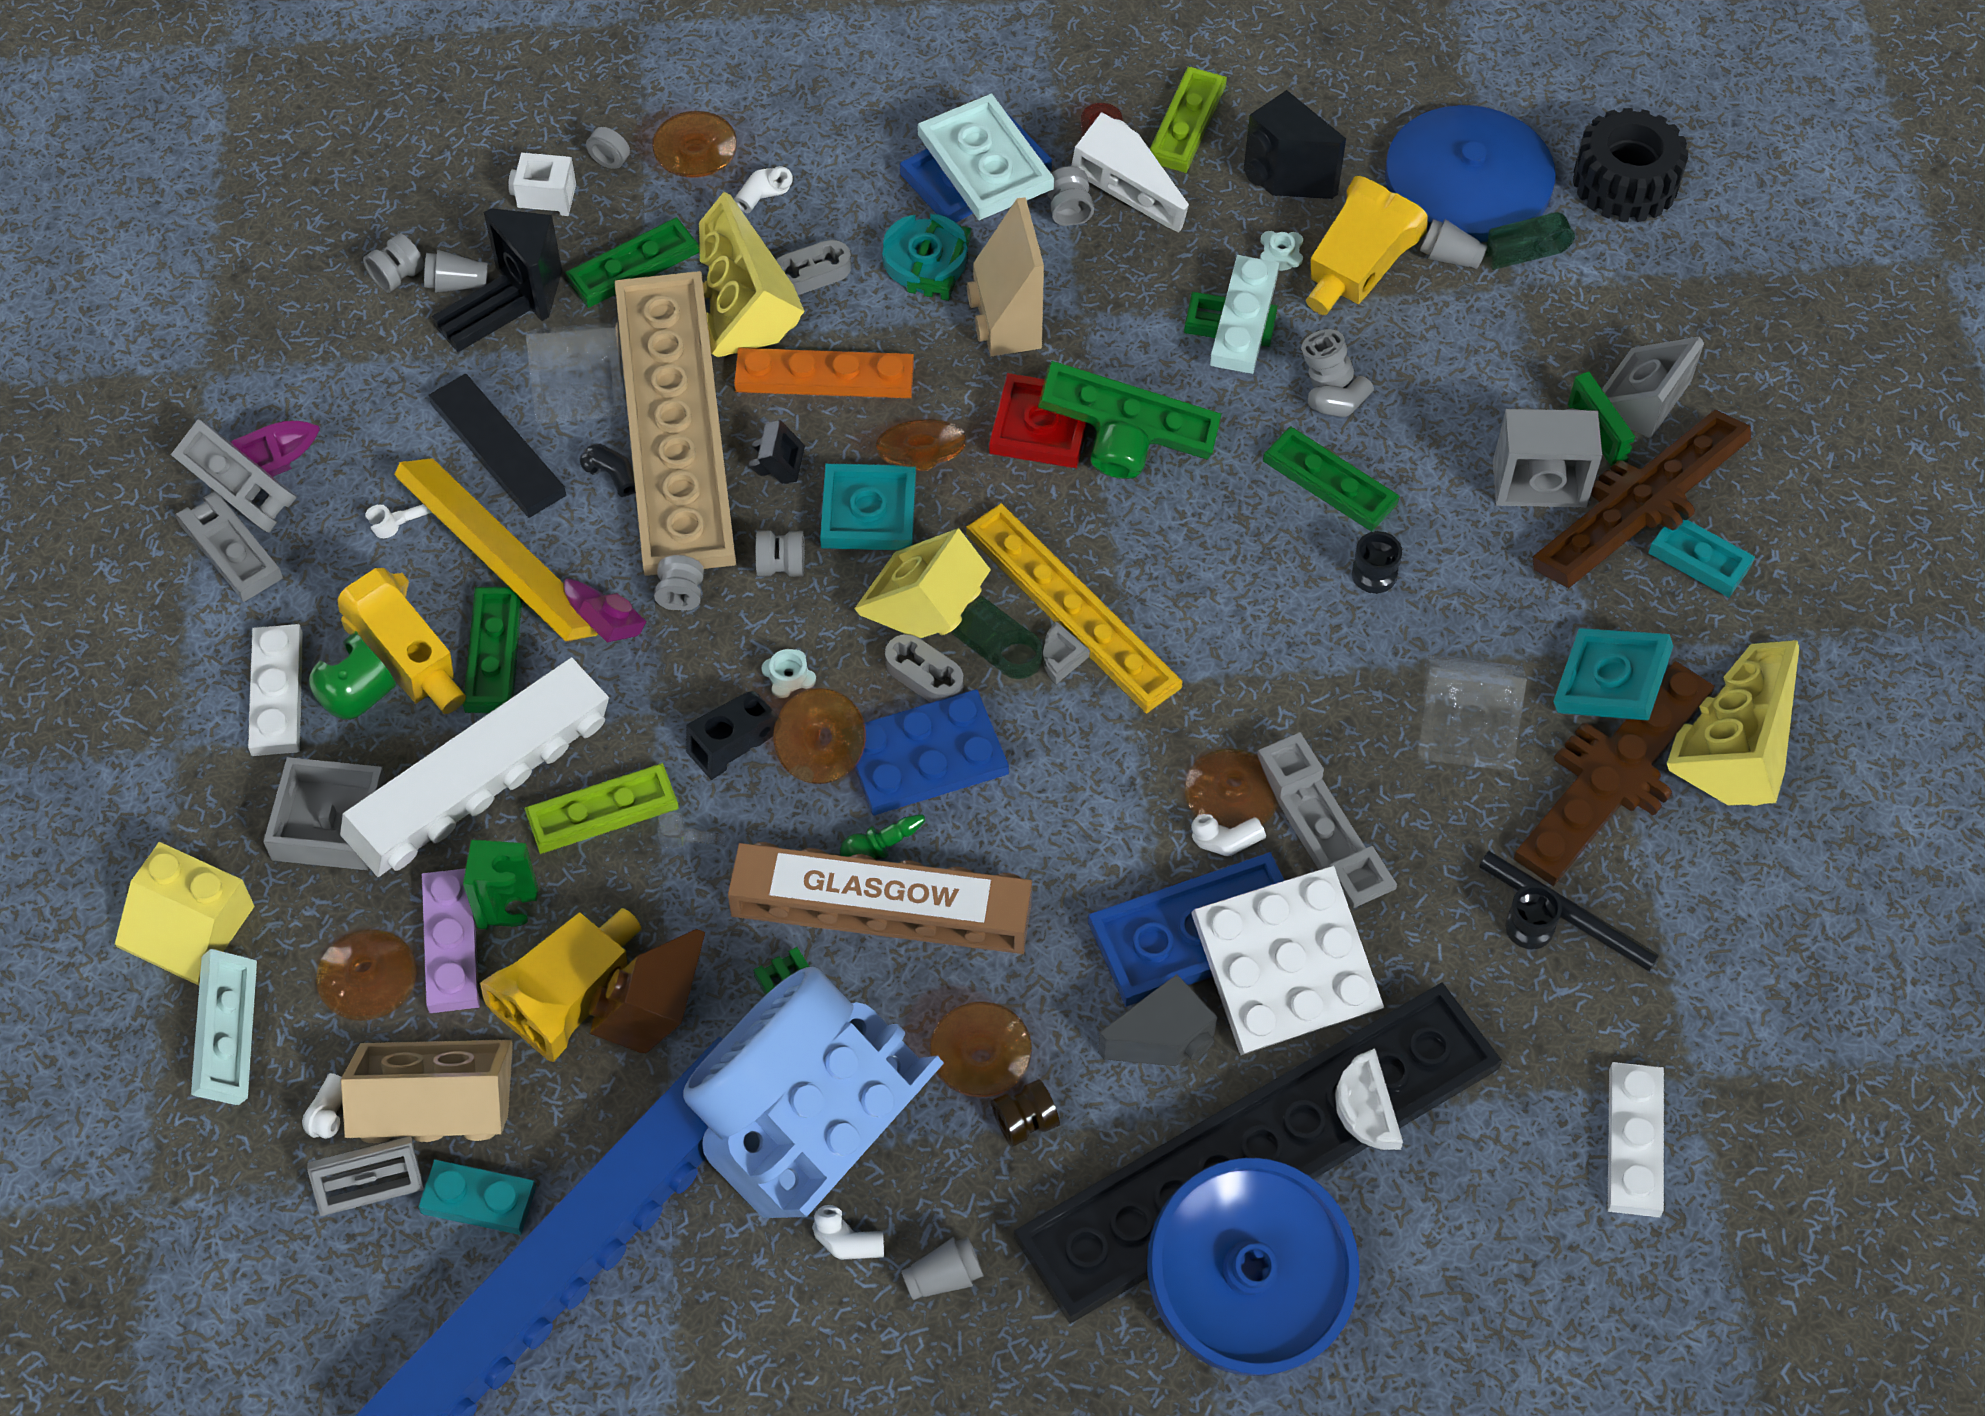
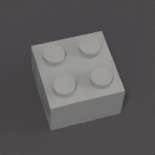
M1527 407L1506 409L1493 458L1496 506L1587 508L1602 458L1598 411L1573 408L1565 410H1541Z

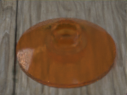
M688 111L672 116L663 122L654 134L652 146L657 162L665 170L682 177L698 178L714 174L726 167L736 153L737 139L733 127L724 118L705 111Z
M932 419L914 420L898 424L884 431L877 439L876 448L878 455L891 464L916 467L918 471H925L960 454L966 446V435L959 426L947 421Z
M814 688L795 695L784 705L774 726L773 739L778 759L791 775L807 783L827 784L845 777L855 768L865 748L866 729L859 709L848 697L831 689ZM824 728H828L832 734V739L826 746L822 745L819 740V734Z
M1229 748L1210 752L1193 764L1186 777L1185 798L1194 816L1198 817L1202 814L1212 815L1217 820L1218 825L1229 829L1253 817H1256L1261 825H1263L1273 816L1279 805L1258 755L1249 751ZM1236 779L1241 781L1242 784L1233 787L1228 785L1226 780Z
M382 930L357 931L339 939L323 955L317 969V989L322 1001L335 1014L358 1021L377 1019L396 1010L412 992L417 977L416 960L409 946L392 933ZM362 963H372L370 969L365 972L355 971L356 967Z
M972 1002L954 1008L939 1021L931 1037L930 1056H938L944 1062L936 1073L948 1087L967 1096L990 1097L1011 1089L1023 1078L1031 1061L1032 1043L1027 1027L1014 1012L995 1003ZM978 1050H984L991 1057L987 1061L978 1062L973 1060L971 1056Z

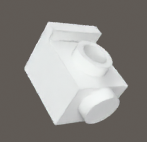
M521 153L517 170L512 169L509 175L510 195H515L517 207L559 211L560 215L569 216L576 187L572 157Z

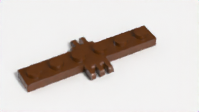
M1715 409L1642 469L1618 460L1611 466V471L1606 470L1599 476V480L1594 481L1591 495L1599 503L1532 556L1534 570L1569 589L1645 526L1655 528L1660 524L1670 530H1676L1682 525L1683 520H1688L1695 514V509L1687 501L1685 493L1751 440V426Z
M1675 661L1664 674L1649 720L1626 719L1611 738L1593 726L1582 723L1575 731L1576 736H1571L1566 741L1565 748H1561L1554 756V760L1577 775V779L1520 845L1513 859L1554 887L1621 805L1630 811H1634L1639 806L1651 815H1656L1662 807L1660 801L1666 802L1672 795V791L1669 786L1659 780L1661 773L1653 765L1675 740L1676 734L1682 726L1688 724L1700 710L1699 706L1702 702L1712 695L1715 685Z

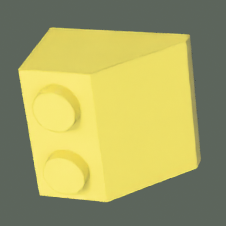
M957 528L896 551L854 609L862 617L920 639L936 633L945 635L961 623L962 617L960 615L966 606L979 596L982 591L980 586L991 569L962 531Z
M158 842L130 882L115 945L117 948L199 986L202 956L210 949L224 952L255 906L242 879Z

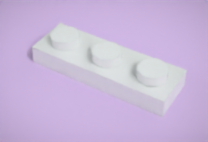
M300 624L252 628L248 749L251 756L300 752L303 639Z
M1612 1062L1609 1069L1608 1212L1661 1217L1664 1211V1068Z

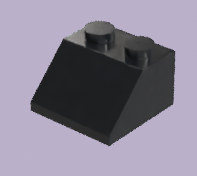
M1286 90L1249 115L1243 171L1252 184L1263 187L1272 196L1333 199L1338 195L1346 138Z

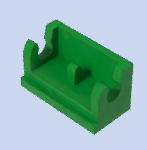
M471 840L463 886L477 929L487 930L488 925L518 927L528 922L526 915L520 913L511 915L506 912L507 905L512 901H521L522 903L537 901L539 888L526 843Z

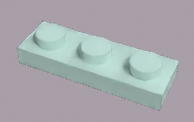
M1237 255L1211 353L1210 366L1254 374L1279 273V262Z
M210 949L201 958L191 1095L233 1105H240L248 1099L257 960Z

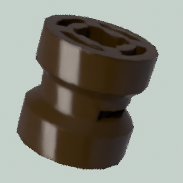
M1040 1079L1024 1085L1021 1093L1017 1095L1004 1094L991 1100L997 1124L1011 1147L1027 1141L1029 1134L1036 1130L1047 1132L1060 1126L1055 1104L1046 1086Z

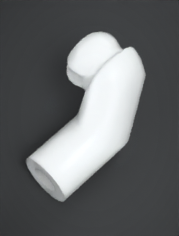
M783 166L757 170L746 181L734 198V201L741 211L750 213L760 199L786 193L793 181L792 173Z
M1202 814L1194 819L1191 826L1193 831L1192 838L1199 848L1224 856H1232L1266 838L1264 828L1256 817L1229 829L1218 825L1217 820L1212 815Z
M328 1074L315 1099L303 1115V1129L313 1138L319 1136L324 1139L331 1138L340 1127V1118L336 1115L342 1104V1077L339 1075Z
M824 1205L815 1212V1222L812 1226L815 1238L834 1257L842 1260L884 1257L883 1231L854 1232L842 1219V1211L833 1205Z

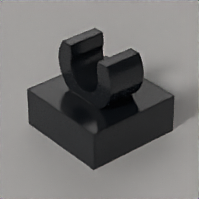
M781 420L766 423L763 437L753 442L752 446L759 453L758 458L750 460L748 465L758 475L766 476L772 474L782 484L797 482L805 445Z

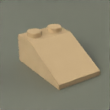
M1026 197L1015 200L974 261L973 281L967 282L969 305L971 308L978 307L980 315L975 316L979 342L987 341L990 357L1042 349L1044 263Z

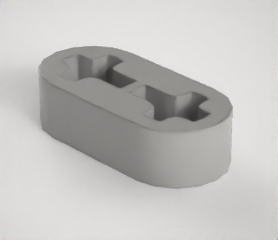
M837 240L823 241L787 253L776 259L785 273L792 271L794 275H799L797 278H791L789 274H786L798 295L838 282L846 278L851 271L850 250L846 244ZM832 257L835 262L839 261V263L832 265L829 260L825 259Z
M903 634L889 641L885 648V665L891 676L930 703L963 693L964 675L962 669L947 656L913 635ZM911 652L914 653L915 663L908 659L902 663L898 662L899 653L903 656H907ZM934 677L940 681L947 677L951 678V686L942 684L938 688L934 687Z

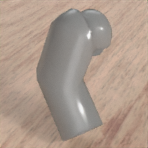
M1358 376L1347 388L1329 385L1314 387L1308 394V405L1311 409L1325 415L1347 417L1374 391V387L1371 381L1364 376Z

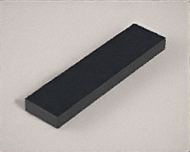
M466 373L429 394L431 405L528 518L567 496L565 486Z

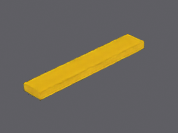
M433 458L399 462L394 474L396 478L563 640L571 641L598 635L570 605L565 595L564 583Z
M1002 503L966 526V535L1054 622L1057 621L1090 650L1089 657L1146 714L1182 688V680Z

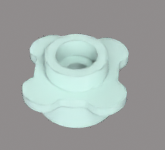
M1266 231L1261 235L1260 242L1264 245V252L1261 253L1260 259L1279 262L1280 271L1298 267L1302 264L1303 256L1299 253V247L1303 244V237L1299 233L1290 232L1288 234L1285 232L1275 233L1273 231Z
M784 649L778 651L771 659H767L762 664V673L770 678L773 684L772 693L778 698H786L792 691L800 688L809 689L816 682V675L813 671L808 670L806 656L800 650ZM787 671L793 672L792 676H785L784 674Z

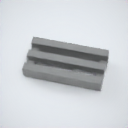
M411 1136L308 1162L307 1165L320 1217L424 1190V1183L419 1171V1164L414 1152ZM404 1156V1158L322 1179V1177ZM408 1171L409 1177L327 1198L326 1195L328 1191L355 1184L361 1185L373 1182L378 1178Z

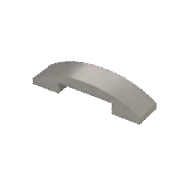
M1301 732L1258 750V758L1287 820L1319 870L1331 866L1335 867L1347 903L1352 908H1355L1395 890L1397 883L1373 846L1368 848L1364 846L1322 779L1324 768Z

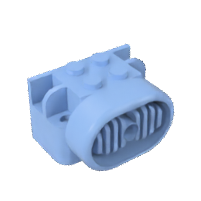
M806 967L793 973L768 992L709 1053L687 1081L683 1091V1098L686 1104L708 1126L702 1143L707 1160L763 1218L807 1217L944 1062L938 1056L918 1058L902 1041L905 1031L898 1024L887 1025L868 1005L858 1002L851 1003L820 969Z

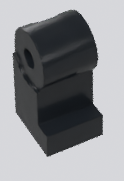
M746 692L686 725V753L709 779L713 780L727 770L728 763L750 751V748L759 747L772 738L781 726V718L757 692Z

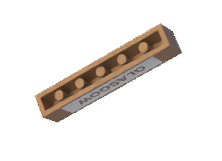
M757 842L753 845L739 843L728 899L731 917L1024 954L1032 904V880L1022 879L1020 876L1012 873H999L997 875L973 873L964 867H950L948 869L925 867L919 862L910 860L899 863L877 861L863 854L846 857L830 855L815 848H806L798 851L779 848L767 842Z

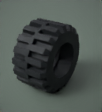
M1623 108L1622 112H1617L1615 109L1607 111L1605 117L1597 116L1592 120L1591 126L1587 125L1581 139L1573 171L1574 187H1578L1577 195L1581 200L1588 198V208L1592 211H1595L1597 208L1601 209V216L1610 219L1611 215L1619 216L1620 222H1628L1629 217H1635L1637 222L1646 221L1648 214L1656 218L1662 215L1663 209L1668 210L1673 205L1684 174L1689 150L1686 149L1687 142L1685 137L1678 136L1680 130L1675 124L1668 125L1666 123L1667 118L1661 115L1655 117L1650 115L1651 111L1641 109V112L1633 111V108Z

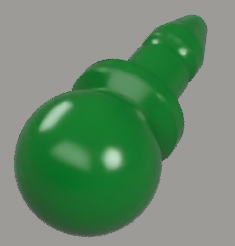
M918 814L903 817L898 820V823H892L881 829L880 833L871 826L867 829L866 834H852L842 842L840 856L850 857L856 854H863L875 860L878 857L884 859L889 856L886 847H891L902 841L904 837L913 835L924 824L925 816Z

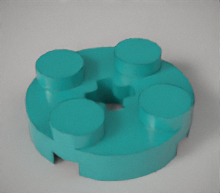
M916 214L903 217L891 225L884 235L883 266L894 281L907 287V281L920 283L919 277L943 282L944 279L955 275V280H957L964 272L968 262L966 236L956 222L939 214H930V219L916 220ZM931 220H934L943 227H936L934 234L925 233L927 227L930 226ZM958 238L964 241L963 253L949 265ZM924 240H930L931 249L934 250L933 254L922 256L918 254L917 249L920 248ZM916 261L923 263L919 277L911 272ZM917 289L918 292L924 294V290Z

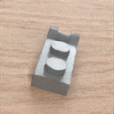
M200 419L195 422L171 453L187 469L254 524L268 533L278 523L275 517L284 506L290 507L297 498V495L289 488L278 482L214 428ZM263 489L269 496L259 507L252 500Z
M214 491L203 497L204 503L190 510L187 507L175 514L182 529L194 540L243 602L283 579L277 564L217 492Z

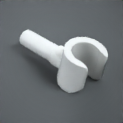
M377 504L370 507L366 511L365 516L371 524H375L371 526L374 534L384 539L395 535L399 525L406 523V521L431 514L432 512L422 504L391 513L386 506Z

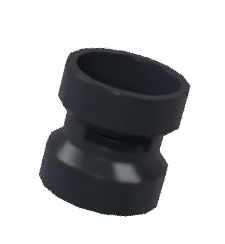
M1374 531L1365 534L1358 541L1352 567V578L1360 589L1368 593L1378 594L1388 591L1396 583L1398 568L1402 558V547L1393 535Z
M1531 884L1520 888L1514 895L1505 923L1506 933L1511 941L1525 949H1539L1546 946L1553 938L1562 912V904L1558 895L1549 887L1540 884Z

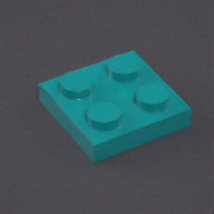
M825 464L820 534L821 548L901 550L912 546L916 466Z
M1579 628L1553 700L1557 713L1649 720L1673 649L1670 634Z

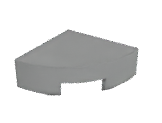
M1056 621L1047 632L1043 646V664L1050 679L1055 684L1059 683L1089 658L1090 650Z

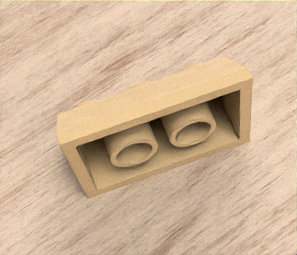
M512 1040L360 1043L341 1078L345 1138H361L366 1143H381L392 1137L412 1136L415 1141L431 1142L439 1140L443 1136L464 1135L468 1140L481 1141L490 1139L495 1134H502L509 1109Z

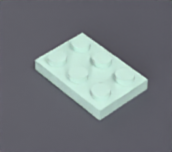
M992 93L918 123L919 138L978 220L1010 208L1017 198L1026 197L1027 201L1054 189V177Z

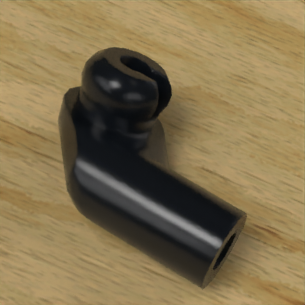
M601 443L587 447V452L580 456V465L586 472H590L592 475L598 474L601 469L608 472L620 497L636 493L634 472L626 456Z

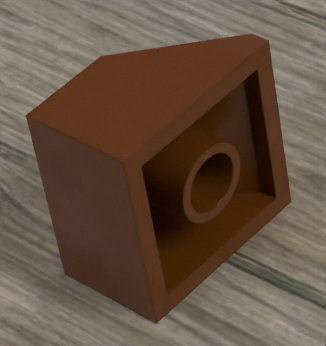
M698 929L692 930L638 955L623 970L617 969L610 982L605 986L600 985L592 997L589 1014L593 1015L594 1019L589 1034L646 1054L682 1024L706 932Z

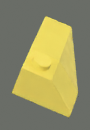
M723 192L699 222L700 262L709 266L707 281L703 282L704 298H710V313L706 312L711 354L716 357L738 353V348H760L779 343L785 334L798 324L801 315L805 312L792 282L732 196Z
M1797 640L1750 644L1723 677L1725 686L1715 698L1707 697L1699 706L1702 714L1693 725L1684 724L1676 734L1667 761L1670 772L1728 806H1757L1776 803L1786 766L1799 655Z

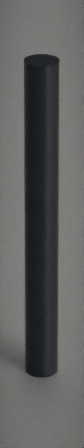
M1491 851L1486 853L1479 865V868L1517 891L1531 884L1546 886ZM1554 891L1561 900L1562 912L1560 917L1650 972L1657 962L1659 954Z

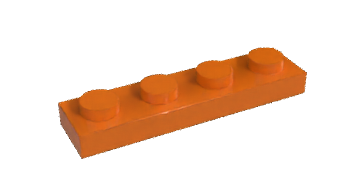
M738 348L734 382L735 392L912 398L914 354Z

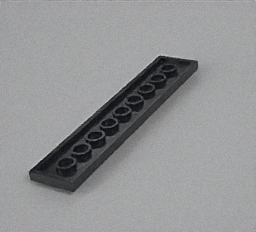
M1441 982L1014 1230V1239L1071 1324L1148 1278V1246L1160 1211L1170 1196L1182 1184L1206 1168L1233 1159L1261 1158L1287 1164L1315 1179L1369 1147V1145L1361 1143L1345 1129L1336 1108L1335 1093L1343 1071L1352 1063V1060L1357 1055L1372 1049L1376 1050L1399 1128L1499 1070L1502 1059L1447 987Z

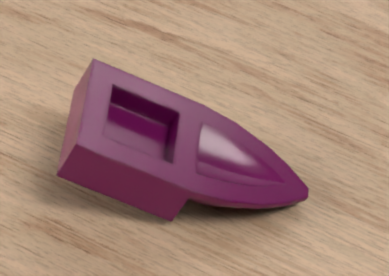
M282 421L265 426L230 442L274 477L292 469L290 463L298 459L311 446L320 428L317 425L303 421Z
M566 579L564 581V591L570 605L607 643L636 637L641 634L646 620L632 608L631 603L618 593L605 595L599 590L576 580Z

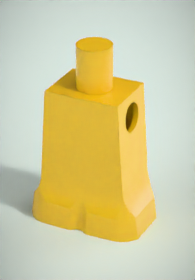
M1355 176L1347 189L1345 205L1311 257V279L1318 284L1307 297V305L1320 315H1327L1340 296L1359 305L1398 257L1416 245L1427 233L1428 215L1416 203L1397 193L1388 191L1384 186L1366 177Z
M374 568L345 587L338 597L339 612L343 615L341 621L344 630L350 635L355 631L358 632L362 640L382 661L397 684L415 704L429 696L443 714H449L458 709L465 701L466 695L452 680L454 673L450 651L405 598L409 584L406 576L403 573H390L386 568Z
M621 908L600 928L579 912L518 961L496 971L480 983L483 1000L490 1011L520 1035L522 1039L544 1058L554 1062L567 1048L568 1040L574 1030L590 1015L589 1006L596 989L600 985H607L617 969L623 970L627 966L626 950L622 947L641 931V925L635 916L624 908Z

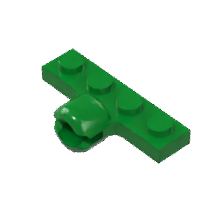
M1051 361L1048 366L1038 408L1084 421L1094 426L1097 434L1091 454V462L1100 473L1117 479H1133L1142 472L1150 444H1158L1208 460L1213 453L1221 419V413L1055 361Z

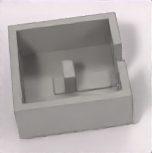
M287 757L263 841L271 860L368 870L365 862L340 836L342 816L345 811L388 783L383 768L379 766Z

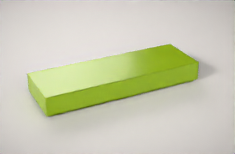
M1187 67L1150 147V151L1161 166L1187 173L1226 87L1227 77Z
M661 763L525 807V812L539 853L542 854L677 810L679 807L664 764Z

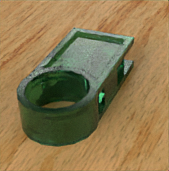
M1558 212L1549 213L1489 229L1485 256L1486 258L1492 256L1491 268L1495 270L1560 254L1573 243L1575 233L1564 214Z
M982 595L960 615L962 621L953 631L952 635L999 669L1003 675L1012 679H1025L1037 673L1042 662V644L1034 633L1028 631ZM1022 644L1032 648L1036 656L1028 663L1013 664L1007 661L1002 656V653L1011 645Z

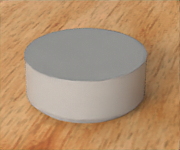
M596 128L586 141V148L590 156L597 163L607 168H620L630 155V148L626 140L610 128Z

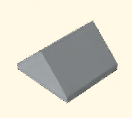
M1700 337L1630 349L1602 388L1630 429L1649 439L1653 437L1693 379L1704 345Z

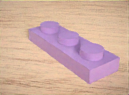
M466 868L422 873L426 1004L429 1013L480 1007L476 923L463 886Z

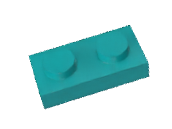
M1683 520L1682 525L1676 530L1663 527L1651 543L1648 552L1650 555L1730 598L1745 577L1755 559V556L1689 520Z
M434 1160L418 1208L423 1215L521 1235L535 1194L536 1184L534 1180Z

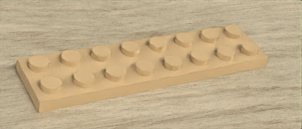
M697 271L615 280L644 575H658L659 562L665 557L673 555H684L694 558L702 564L704 569L735 566L736 558L702 273Z

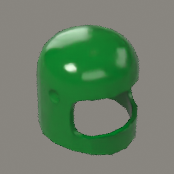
M357 631L343 641V645L349 654L346 659L334 666L320 660L314 666L309 677L310 689L317 702L328 713L342 720L358 718L396 687L395 680L389 670L362 640Z

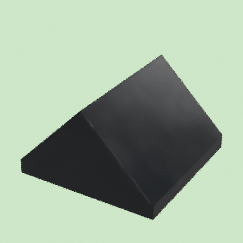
M494 208L485 211V221L497 270L510 279L511 286L515 285L519 289L520 296L524 295L529 300L531 310L541 321H544L550 316L562 274V265L552 215Z

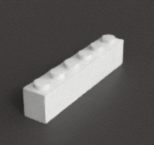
M571 657L345 811L342 816L340 836L377 877H380L391 868L395 871L402 869L414 859L419 848L429 841L433 843L442 841L455 829L456 823L469 813L472 816L479 815L491 805L494 796L507 787L510 790L519 787L529 778L532 769L544 761L547 764L556 761L566 752L569 743L579 736L588 738L597 732L605 722L604 714L609 697Z

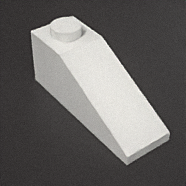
M1101 112L1075 146L1071 166L1084 170L1087 174L1088 182L1162 225L1179 232L1185 221L1189 206L1188 202L1140 135L1130 129L1123 121L1113 119Z

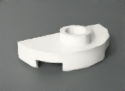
M1372 1049L1357 1055L1352 1060V1063L1343 1071L1335 1093L1337 1113L1345 1129L1361 1143L1380 1150H1401L1403 1140L1376 1050Z

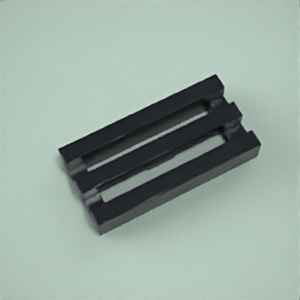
M504 274L434 314L432 319L437 330L457 352H460L531 309L529 300L524 295L520 296L519 289L515 285L511 286L510 279ZM512 301L510 304L504 306L503 308L499 309L498 311H496V312H494V313H492V314L490 315V313L493 312L494 310H496V309H498L499 307L505 305L506 303ZM476 322L475 324H473L472 326L468 327L467 329L461 331V332L458 333V334H455L456 332L462 330L463 328L467 327L468 325H470V324Z

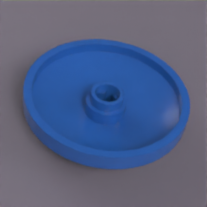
M1473 105L1437 108L1412 119L1394 137L1388 150L1385 166V181L1388 191L1407 198L1426 212L1428 215L1427 231L1433 219L1440 222L1446 219L1480 241V243L1512 237L1533 225L1543 215L1549 205L1556 176L1553 157L1545 142L1533 129L1509 114Z
M1241 1158L1221 1162L1206 1168L1182 1184L1170 1196L1155 1221L1147 1256V1272L1152 1298L1161 1319L1170 1333L1187 1351L1199 1360L1222 1371L1238 1375L1265 1376L1297 1368L1320 1355L1339 1336L1352 1313L1359 1286L1360 1270L1356 1241L1348 1220L1337 1202L1318 1182L1307 1174L1287 1164L1261 1158Z

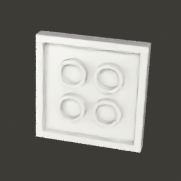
M1334 866L1206 905L1191 912L1240 1055L1384 1008Z

